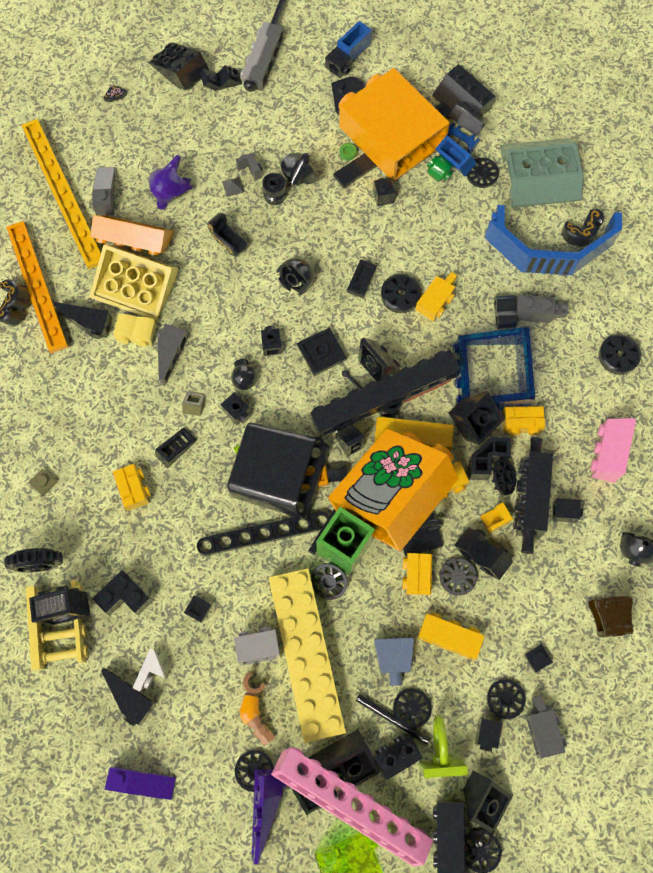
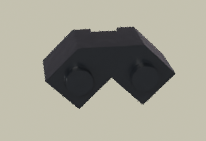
M491 437L474 452L468 461V480L488 481L492 475V462L499 459H510L511 438Z
M468 527L454 546L469 561L473 560L476 564L480 565V569L487 575L500 580L513 563L509 557V552L502 546L498 548L491 545L485 538L486 534L480 529L474 530Z

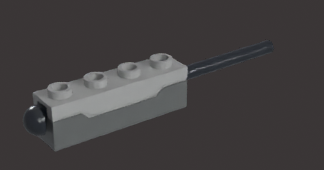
M279 0L271 23L263 22L262 27L258 28L257 39L252 43V52L247 56L246 67L242 69L240 76L243 80V86L248 92H253L256 89L263 91L283 39V26H279L277 23L286 0Z

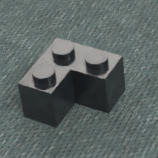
M123 570L92 598L109 616L123 603L139 616L153 602Z

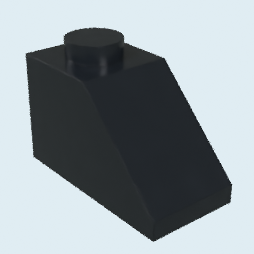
M351 424L338 430L335 439L346 457L363 449L365 436Z

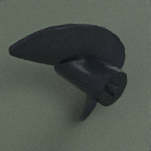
M301 153L288 154L281 162V170L293 186H299L300 183L314 184L317 180L314 170L309 165L310 155L308 153L302 155Z

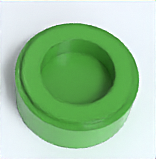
M345 143L340 147V157L342 159L350 161L356 157L357 148L352 143Z

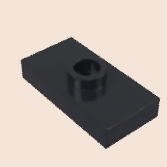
M360 259L347 288V293L364 299L377 265Z

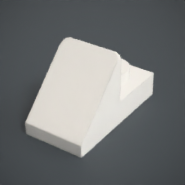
M149 650L133 689L140 692L148 689L153 680L150 677L152 673L167 679L158 653L155 650Z

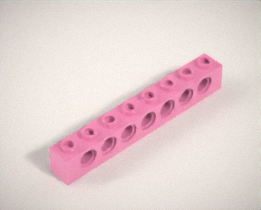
M290 747L282 751L271 775L411 866L425 865L433 839L428 837L424 830L414 828L403 817H397L390 808L376 803L372 796L362 794L356 790L357 787L355 785L342 781L335 772L327 771L321 767L318 761L304 756L300 749ZM298 766H300V767L302 768V771H303V774H302V775H300V774L298 773V770H297V767H298ZM316 777L320 780V787L316 784ZM334 789L338 793V799L334 796ZM352 801L356 805V810L352 807ZM370 813L373 815V822L370 819ZM388 824L391 828V833L388 831ZM405 836L408 838V844L405 841Z

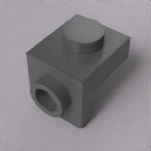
M252 153L242 155L236 159L238 171L248 167L255 181L261 179V171H263L261 163L259 161L256 162Z

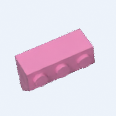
M607 419L603 425L600 424L597 432L600 439L594 446L596 457L590 465L591 477L615 483L625 474L636 419Z

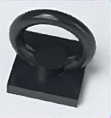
M432 512L403 548L404 557L406 553H421L443 547L438 529L444 525V520L438 517L435 518L434 512Z

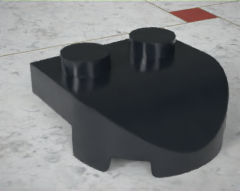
M346 77L331 83L337 115L340 114L339 103L349 92L356 94L366 87L360 79Z

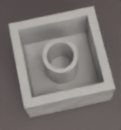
M271 627L259 629V633L252 634L250 631L238 633L239 637L234 638L237 660L241 666L281 658L277 633Z

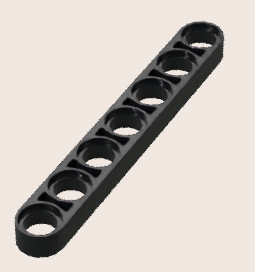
M325 512L309 514L306 521L308 527L304 531L297 528V523L303 519L294 517L203 537L197 542V550L203 556H210L319 532L323 526H318L316 519L320 516L328 519L329 515ZM286 525L289 531L287 534L281 535L277 531L278 527ZM267 529L270 535L266 539H261L258 536L259 531ZM247 533L250 535L248 543H241L239 541L241 534ZM227 537L231 540V544L229 547L223 548L220 546V540ZM203 542L211 543V549L208 552H203L200 549Z

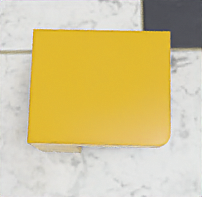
M504 503L497 505L493 510L480 517L489 534L513 520Z

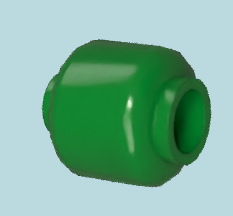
M435 155L427 164V173L437 182L443 179L446 181L452 175L450 170L453 165L442 155L438 157Z

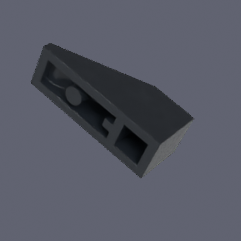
M54 302L53 306L60 315L92 338H107L112 320L109 311Z
M103 667L101 672L121 713L126 716L124 720L132 726L136 724L142 726L156 706V703Z

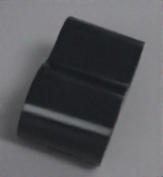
M495 295L496 329L516 328L517 315L514 295Z

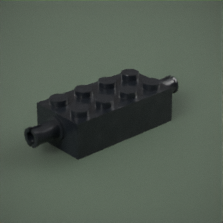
M532 437L530 439V451L525 457L523 456L522 462L518 464V473L521 474V477L516 485L519 499H516L514 510L518 512L517 518H514L513 530H516V536H523L521 550L523 554H533L534 539H539L548 530L553 454L542 453L543 439L539 437Z

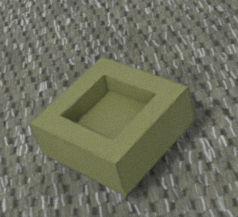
M42 468L28 483L44 496L57 482Z

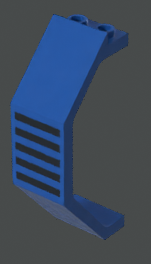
M497 205L496 211L492 212L491 221H489L484 238L520 272L571 276L614 244L622 230V213L614 212L605 228V235L580 252L532 250L528 248L505 227V205Z

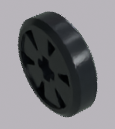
M395 274L388 277L381 288V300L384 306L395 313L412 311L416 308V304L421 298L419 283L407 274ZM398 291H402V293L405 292L404 296H400V294H398Z
M615 334L606 338L601 344L598 357L601 365L607 371L617 375H624L632 372L638 366L641 360V350L637 342L631 337ZM619 351L623 353L621 358L617 356Z

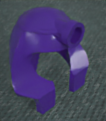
M176 155L164 168L152 171L149 176V188L157 199V207L160 210L166 209L167 203L174 200L178 195L193 189L190 185L191 179L187 177L181 178L177 174L181 161L179 155Z

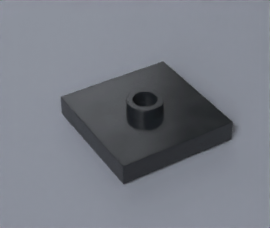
M330 327L297 343V347L313 376L347 360Z

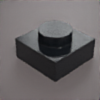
M194 595L184 614L202 623L212 605Z
M542 644L524 654L534 673L553 663Z

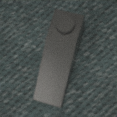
M115 167L97 168L92 189V206L96 215H114Z
M166 323L157 334L159 380L163 386L166 385L188 339L186 331Z

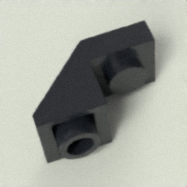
M226 65L218 73L206 69L200 72L203 86L214 91L242 84L238 70Z

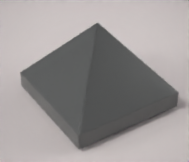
M239 177L222 181L226 197L244 193Z

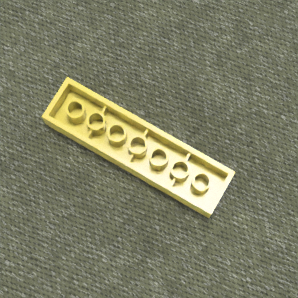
M303 569L269 577L304 743L345 734V727L309 570Z

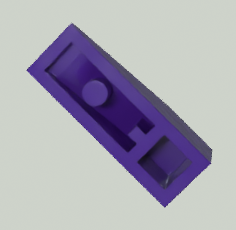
M114 766L109 767L104 790L171 800L176 778Z

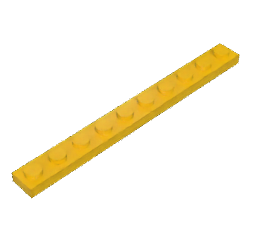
M38 119L21 125L88 270L98 266L101 253L94 238L90 237V229Z

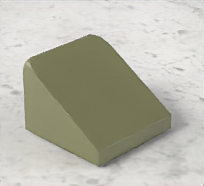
M187 392L182 403V413L201 416L205 395Z

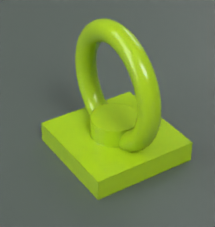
M440 715L435 716L433 720V738L436 755L432 756V761L419 762L421 774L424 778L468 775L467 765L461 759H452L451 755H448L445 723Z

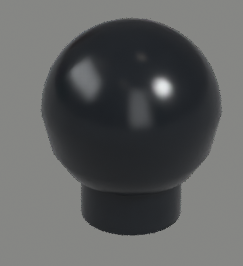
M247 359L236 360L231 373L232 384L239 390H249L257 381V374L254 368L249 365Z

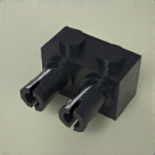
M403 733L393 739L395 742L393 745L387 747L385 744L375 750L377 754L373 757L386 780L423 759L411 735L405 736Z

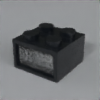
M60 586L56 588V591L37 592V596L29 598L32 623L54 626L90 616L87 592L80 591L79 588L70 589L69 586Z

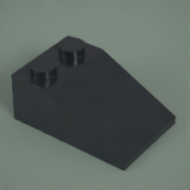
M364 337L360 339L358 361L376 382L381 381L388 374L394 375L400 372L399 363L394 358H390L388 351L383 345H379L376 341Z

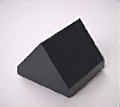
M346 462L326 463L328 482H341L346 477Z

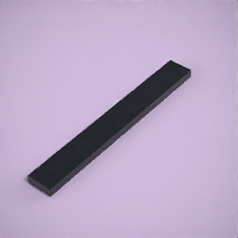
M443 102L434 107L444 118L450 119L448 116L451 111ZM364 153L333 173V177L344 189L376 168L377 165Z

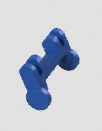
M453 122L449 126L447 136L454 135L465 142L468 146V153L471 154L481 139L478 138L475 141L476 136L473 134L470 137L460 131L462 127L458 125L455 128L456 123Z

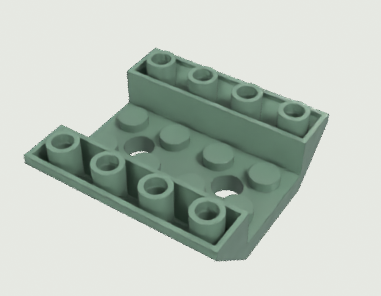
M566 138L500 145L502 160L507 162L511 180L509 196L512 208L582 200L583 171L577 144L574 141ZM557 160H563L566 164L561 165ZM528 163L531 167L525 168L522 164Z

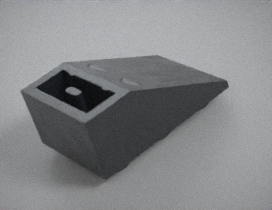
M173 42L168 43L160 53L155 54L148 62L172 84L182 90H186L201 77L200 72L203 69L209 70L201 52Z

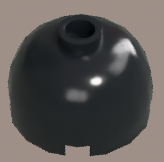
M290 258L277 269V273L279 272L280 275L278 278L280 284L290 292L291 288L297 291L298 295L304 294L314 281L312 267L302 258Z
M623 532L620 540V551L625 558L629 559L628 563L640 567L641 564L653 563V540L644 536H635L634 533Z

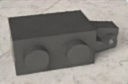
M518 295L515 300L517 321L550 323L553 318H566L568 305L555 302L553 297Z
M542 695L532 697L534 708L530 709L531 714L526 715V720L537 758L542 759L566 753L564 747L567 744L564 735L560 734L558 714L554 713V710H551L549 705L545 706Z

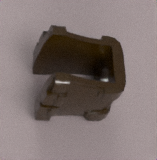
M632 597L600 598L588 602V607L595 621L598 637L633 634Z

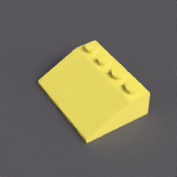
M103 245L89 298L157 321L174 286L178 268L113 245Z

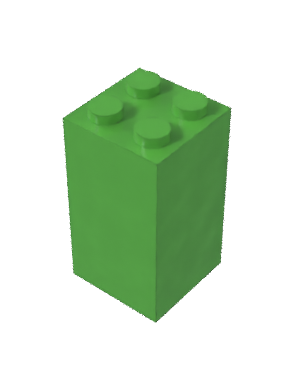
M339 507L317 540V555L329 563H334L342 570L344 569L345 574L350 576L370 546L375 529Z

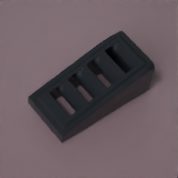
M183 427L155 449V456L169 468L197 439ZM183 436L188 442L185 443L180 437ZM177 441L182 447L179 448L174 442ZM170 446L175 450L174 453L169 449Z

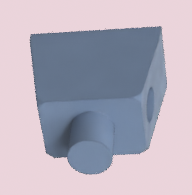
M414 638L374 639V648L380 674H389L390 686H402L401 673H409L411 671Z

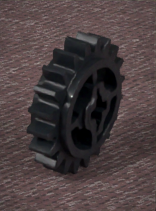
M48 548L24 549L4 557V564L6 569L20 573L48 571L63 564V554Z

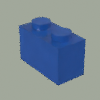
M358 21L337 41V47L349 55L353 61L371 44L372 29Z
M447 135L435 148L438 154L446 158L464 177L477 164L466 150Z

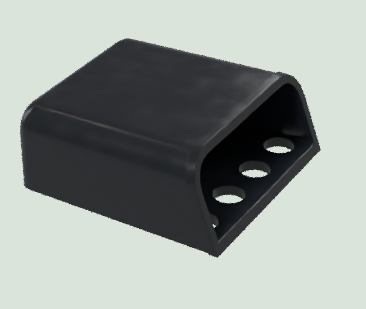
M250 422L246 425L227 482V490L232 498L307 521L330 446L320 437ZM314 448H318L321 451L320 456L317 458L311 457ZM308 466L315 468V473L311 476L306 475ZM303 484H307L310 487L309 492L306 494L300 493ZM297 502L303 503V511L300 512L298 510Z

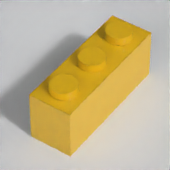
M431 612L424 616L417 639L471 660L478 658L484 640V635L480 634V630L473 627L463 628L461 623L455 620L445 621L437 613Z

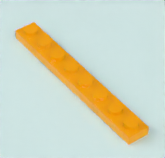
M24 221L6 226L48 350L52 354L66 349L68 344Z

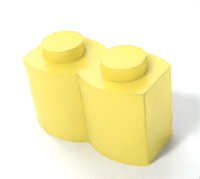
M118 314L113 335L122 344L135 342L138 346L146 347L153 344L157 324L151 318Z

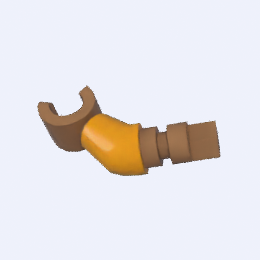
M251 671L245 675L242 681L243 689L247 695L243 697L239 713L244 725L247 724L250 729L253 728L254 731L252 733L265 746L275 739L265 723L262 724L261 720L263 719L259 715L261 712L259 711V697H257V694L265 688L266 684H260L259 688L252 689L248 685L249 678L253 676Z

